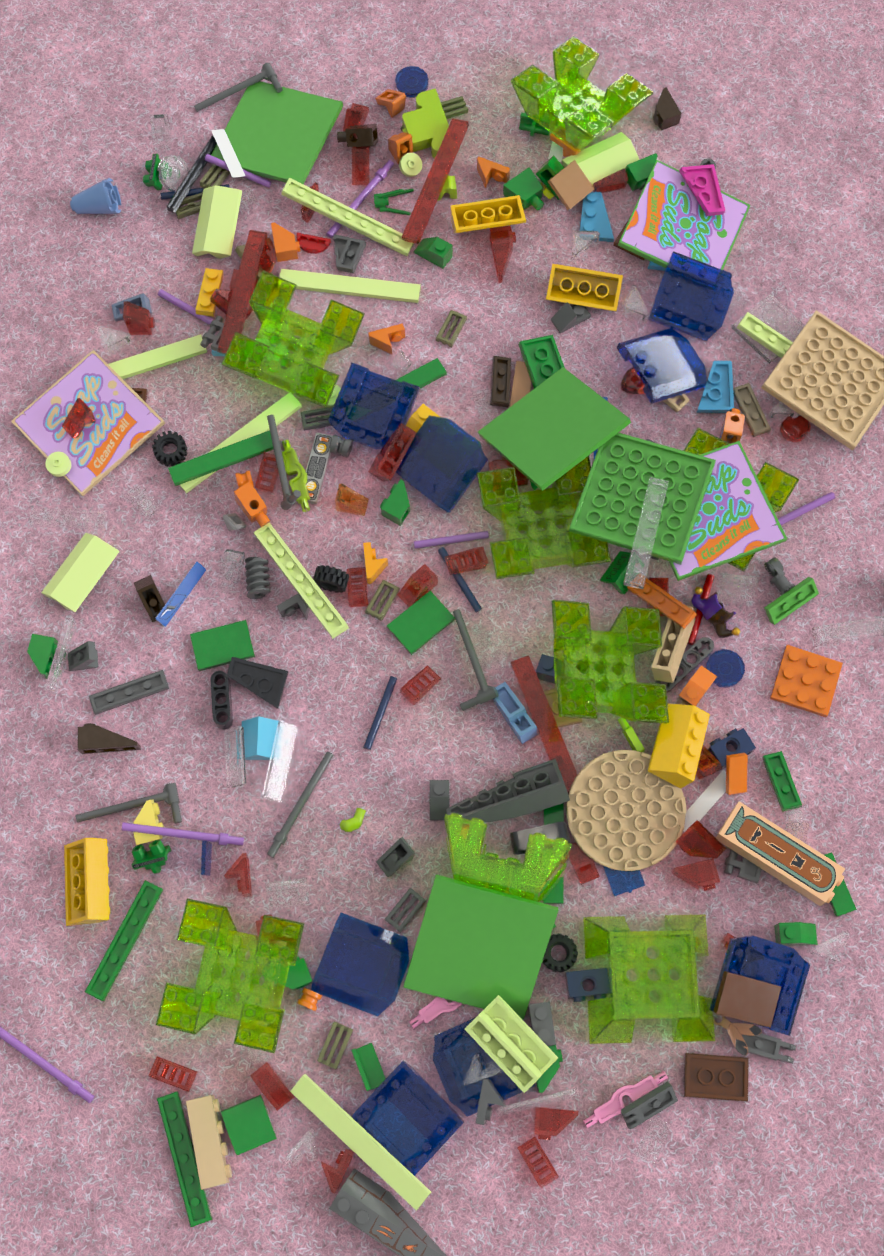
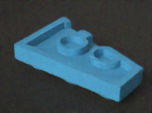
M592 191L583 198L579 239L614 242V236L601 192Z
M713 361L697 413H726L734 408L732 361Z

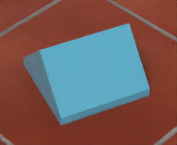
M260 716L242 721L240 760H279L281 721Z

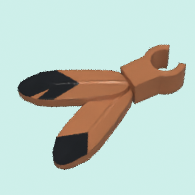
M721 1015L722 1021L720 1023L712 1020L714 1024L728 1030L735 1048L744 1056L748 1054V1046L742 1035L757 1036L762 1033V1030L756 1025L732 1023L723 1015Z

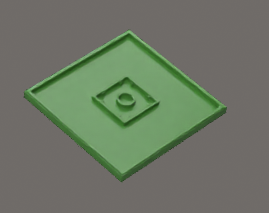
M261 81L247 87L225 128V132L242 169L255 175L285 183L291 178L304 184L343 108V102L282 87L283 90L278 93L273 84ZM216 145L211 156L225 161L218 145Z
M562 367L479 430L478 434L543 491L628 426L631 421L629 417Z
M435 875L403 988L485 1009L499 995L524 1020L558 914V907Z

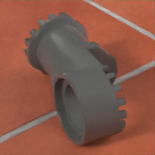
M773 557L764 564L766 565V570L771 572L769 574L774 577L770 583L778 588L781 592L780 595H783L795 586L784 576L783 565L777 558Z

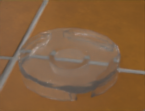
M176 155L164 157L158 166L159 181L167 190L177 191L189 172V167L185 160Z

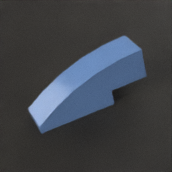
M504 682L495 687L499 696L493 700L521 744L537 736V726L526 713L525 707L507 683Z

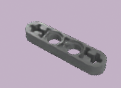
M702 637L683 654L679 666L683 670V675L676 676L674 683L668 682V688L666 686L662 688L660 686L661 681L656 680L655 688L657 691L663 694L670 692L707 658L714 649L712 639ZM702 644H709V650L704 649L700 654L697 652L702 647ZM694 655L697 659L696 663L691 664L687 662L686 656Z

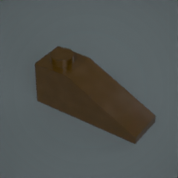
M87 723L83 727H78V751L81 754L141 750V746L137 741L96 724Z

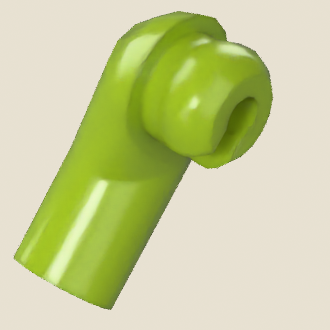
M356 808L353 818L340 822V829L345 832L359 829L366 810Z

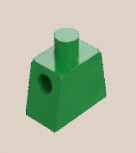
M530 167L503 185V195L505 197L520 195L523 210L532 205L538 211L544 206V202L541 200L543 197V186Z

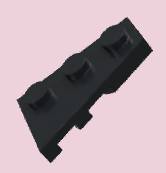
M232 657L227 676L279 709L289 672Z

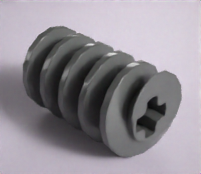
M248 557L245 559L247 597L250 599H260L271 592L269 588H265L270 585L269 581H265L270 578L269 574H265L269 571V567L265 566L269 564V561L260 557Z

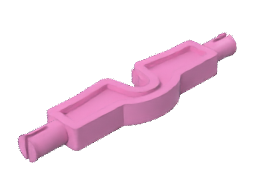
M436 997L427 1006L419 1010L420 1015L409 1021V1023L413 1024L412 1027L415 1029L421 1023L425 1022L427 1024L442 1013L456 1010L462 1003L456 1001L449 1003L444 998Z
M662 1071L654 1077L649 1075L634 1085L620 1087L612 1094L609 1101L594 1109V1114L583 1120L584 1124L589 1128L598 1121L602 1124L610 1118L621 1114V1110L625 1107L622 1101L624 1095H627L632 1102L636 1101L657 1088L659 1083L668 1079L667 1075H665L666 1073Z

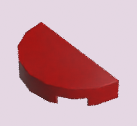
M297 232V241H299L300 248L310 254L325 251L331 243V239Z

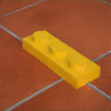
M205 268L195 309L197 315L214 317L223 279V270Z

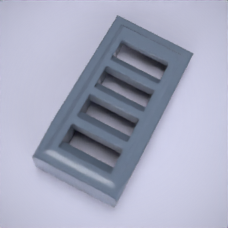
M144 293L111 305L116 322L152 314L150 300ZM119 308H122L123 314H120Z

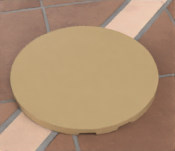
M617 750L605 753L586 764L571 784L568 793L570 801H567L566 816L572 837L589 858L607 868L635 871L655 865L675 848L682 836L686 817V801L682 789L647 771L651 759L649 754L632 750Z

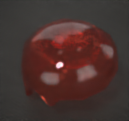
M801 415L796 418L789 416L780 425V432L783 438L790 442L802 441L807 437L811 429L810 422Z

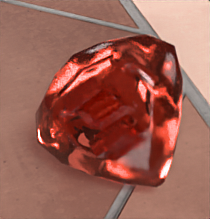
M638 365L627 370L620 384L621 390L629 394H648L650 389V371L648 366Z

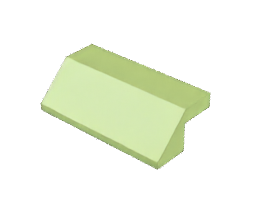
M620 132L581 150L577 155H571L562 159V164L566 167L575 160L594 187L622 174L628 164L640 159L631 140Z
M216 185L203 190L192 254L201 256L209 253L218 259L231 256L242 196L241 190Z
M85 533L41 593L48 598L56 600L64 608L76 612L119 551L97 536Z
M499 995L465 1028L469 1035L524 1093L558 1059L551 1049Z

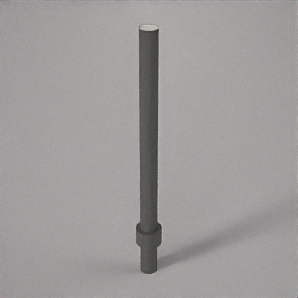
M326 752L282 829L273 838L275 841L267 852L268 856L274 858L281 844L284 845L288 832L334 756L332 753Z

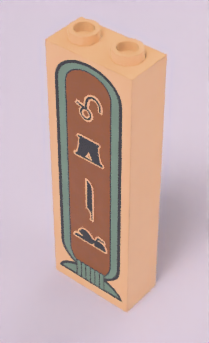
M741 802L734 806L715 837L716 840L819 906L826 902L830 903L835 895L832 892L835 886L838 887L844 879L842 873L845 868Z

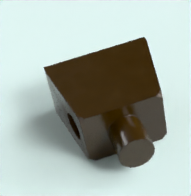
M377 124L349 126L345 131L337 132L338 143L347 142V147L374 146L378 142Z

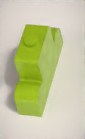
M436 88L419 93L416 97V110L402 114V125L404 127L402 132L412 135L413 152L431 147V155L436 160L455 157L456 145Z

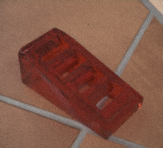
M625 168L593 184V191L605 193L624 189L628 181Z
M264 452L254 488L273 492L279 473L277 463L272 465L268 464L267 461L276 462L274 454ZM265 467L274 469V472L265 470ZM263 474L271 475L272 479L263 477ZM261 480L271 483L270 486L260 484Z
M483 546L445 556L450 575L484 569L488 564ZM453 560H456L458 565L457 568H455Z
M366 567L348 568L349 606H368ZM362 575V577L351 578V576ZM352 590H363L358 592H352Z
M427 665L400 689V693L415 705L441 678ZM428 673L434 680L430 681L425 674ZM423 678L428 685L425 686L419 679ZM415 683L422 688L421 691L414 685ZM412 688L417 694L414 695L409 689Z
M157 1056L149 1077L190 1092L198 1071ZM164 1063V1068L159 1076L157 1073L161 1064ZM172 1066L173 1069L169 1079L165 1078L169 1067ZM180 1069V1075L178 1077L177 1082H175L173 1080L175 1078L177 1070ZM187 1072L189 1076L185 1085H182V1080Z
M536 1137L531 1138L517 1148L540 1188L545 1187L559 1177ZM536 1145L537 1149L526 1155L525 1152ZM538 1154L542 1155V1157H540L533 1163L530 1162V1159L537 1156ZM545 1161L547 1165L537 1171L534 1169ZM550 1169L552 1173L540 1179L539 1176Z

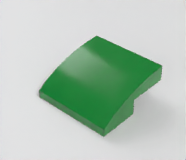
M261 1094L221 1111L236 1156L277 1139Z

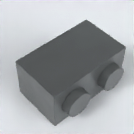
M550 1002L529 1004L531 1029L547 1046L556 1045Z

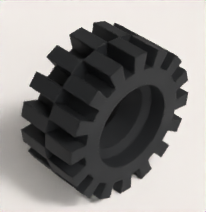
M164 431L162 432L163 436L158 434V440L154 439V444H152L153 453L157 461L162 465L164 463L167 467L169 464L175 466L174 463L176 462L180 464V460L184 461V456H187V446L183 437L175 431L174 434H172V431H168V434ZM172 443L177 446L176 451L172 454H165L163 452V448L167 444Z
M324 565L317 566L313 580L319 588L329 590L330 592L334 591L335 593L345 592L349 580L347 572L335 569L336 567L331 568L327 565L326 567Z
M559 933L550 936L542 961L548 970L561 973L569 970L577 960L578 951L573 939ZM556 945H561L566 949L567 956L562 961H556L551 956V949Z

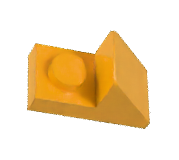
M371 542L363 543L367 583L372 584L388 566V559H376L375 548L371 549Z

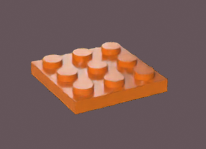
M786 645L770 699L827 717L843 663Z

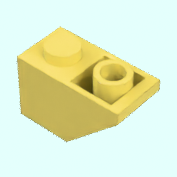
M154 799L146 801L133 824L164 827L163 823H159L157 815L160 814L158 803H154ZM133 832L136 845L163 838L162 835Z

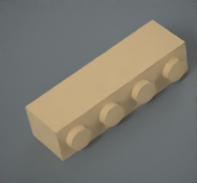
M695 617L685 629L668 619L651 666L655 680L674 683L696 620Z
M214 1095L186 1101L201 1190L230 1183L229 1178L232 1177L230 1164L226 1165L225 1156L228 1155L226 1142H222L221 1134L224 1133L222 1120H218L217 1112H220L218 1099H215Z

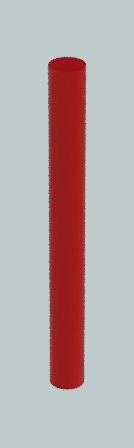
M707 574L701 598H708L714 575ZM698 609L696 610V620L687 643L692 646L695 643L703 613Z

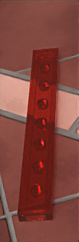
M452 118L403 232V241L419 244L469 127L468 121Z
M249 231L220 337L218 352L237 353L268 237L267 232Z
M528 655L511 661L510 664L533 721L537 726L550 761L556 759L567 792L569 793L577 772L531 659Z

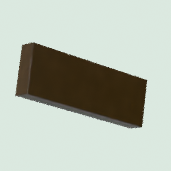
M493 356L490 396V405L505 408L509 406L511 358Z

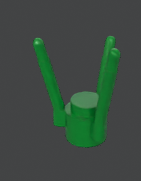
M399 189L374 194L375 208H380V212L386 211L411 215L408 211L387 208L386 205H389V197L410 193L414 189Z

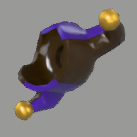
M696 587L691 603L703 613L704 618L709 623L713 624L718 637L738 636L740 634L739 628L727 629V621L736 612L730 613L725 610L723 603L717 600V592L707 599H703L700 597V594L703 592L702 588Z

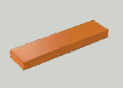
M640 573L627 587L629 591L683 629L697 615L695 611Z

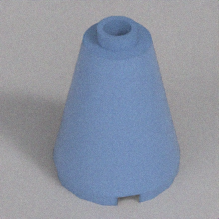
M104 179L74 195L72 201H70L71 209L77 214H118L121 212V209L118 210V205H121L118 188L116 185L113 186L111 184L112 179Z

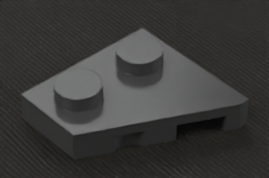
M334 234L336 267L339 271L354 274L366 247L365 240Z

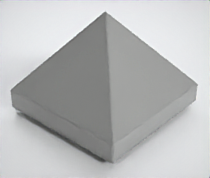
M236 513L223 515V520L228 530L246 528V524Z

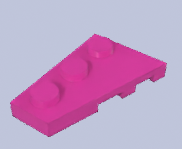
M714 164L681 167L679 172L706 216L723 215L725 207Z

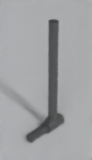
M265 63L262 66L261 73L194 105L198 112L263 79L272 82L278 93L283 88L271 64Z
M268 415L267 420L283 492L281 508L288 510L296 503V500L301 496V492L295 490L292 494L290 493L274 415Z
M457 609L453 611L481 688L476 697L460 704L461 709L464 711L477 704L488 702L499 695L495 687L487 685L461 611Z
M176 783L166 784L162 793L75 815L76 821L78 823L144 806L146 801L154 799V803L165 800L166 803L171 805L174 823H181L180 801Z

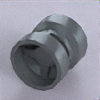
M334 435L330 444V453H340L343 457L348 458L352 450L353 440H344L341 436Z

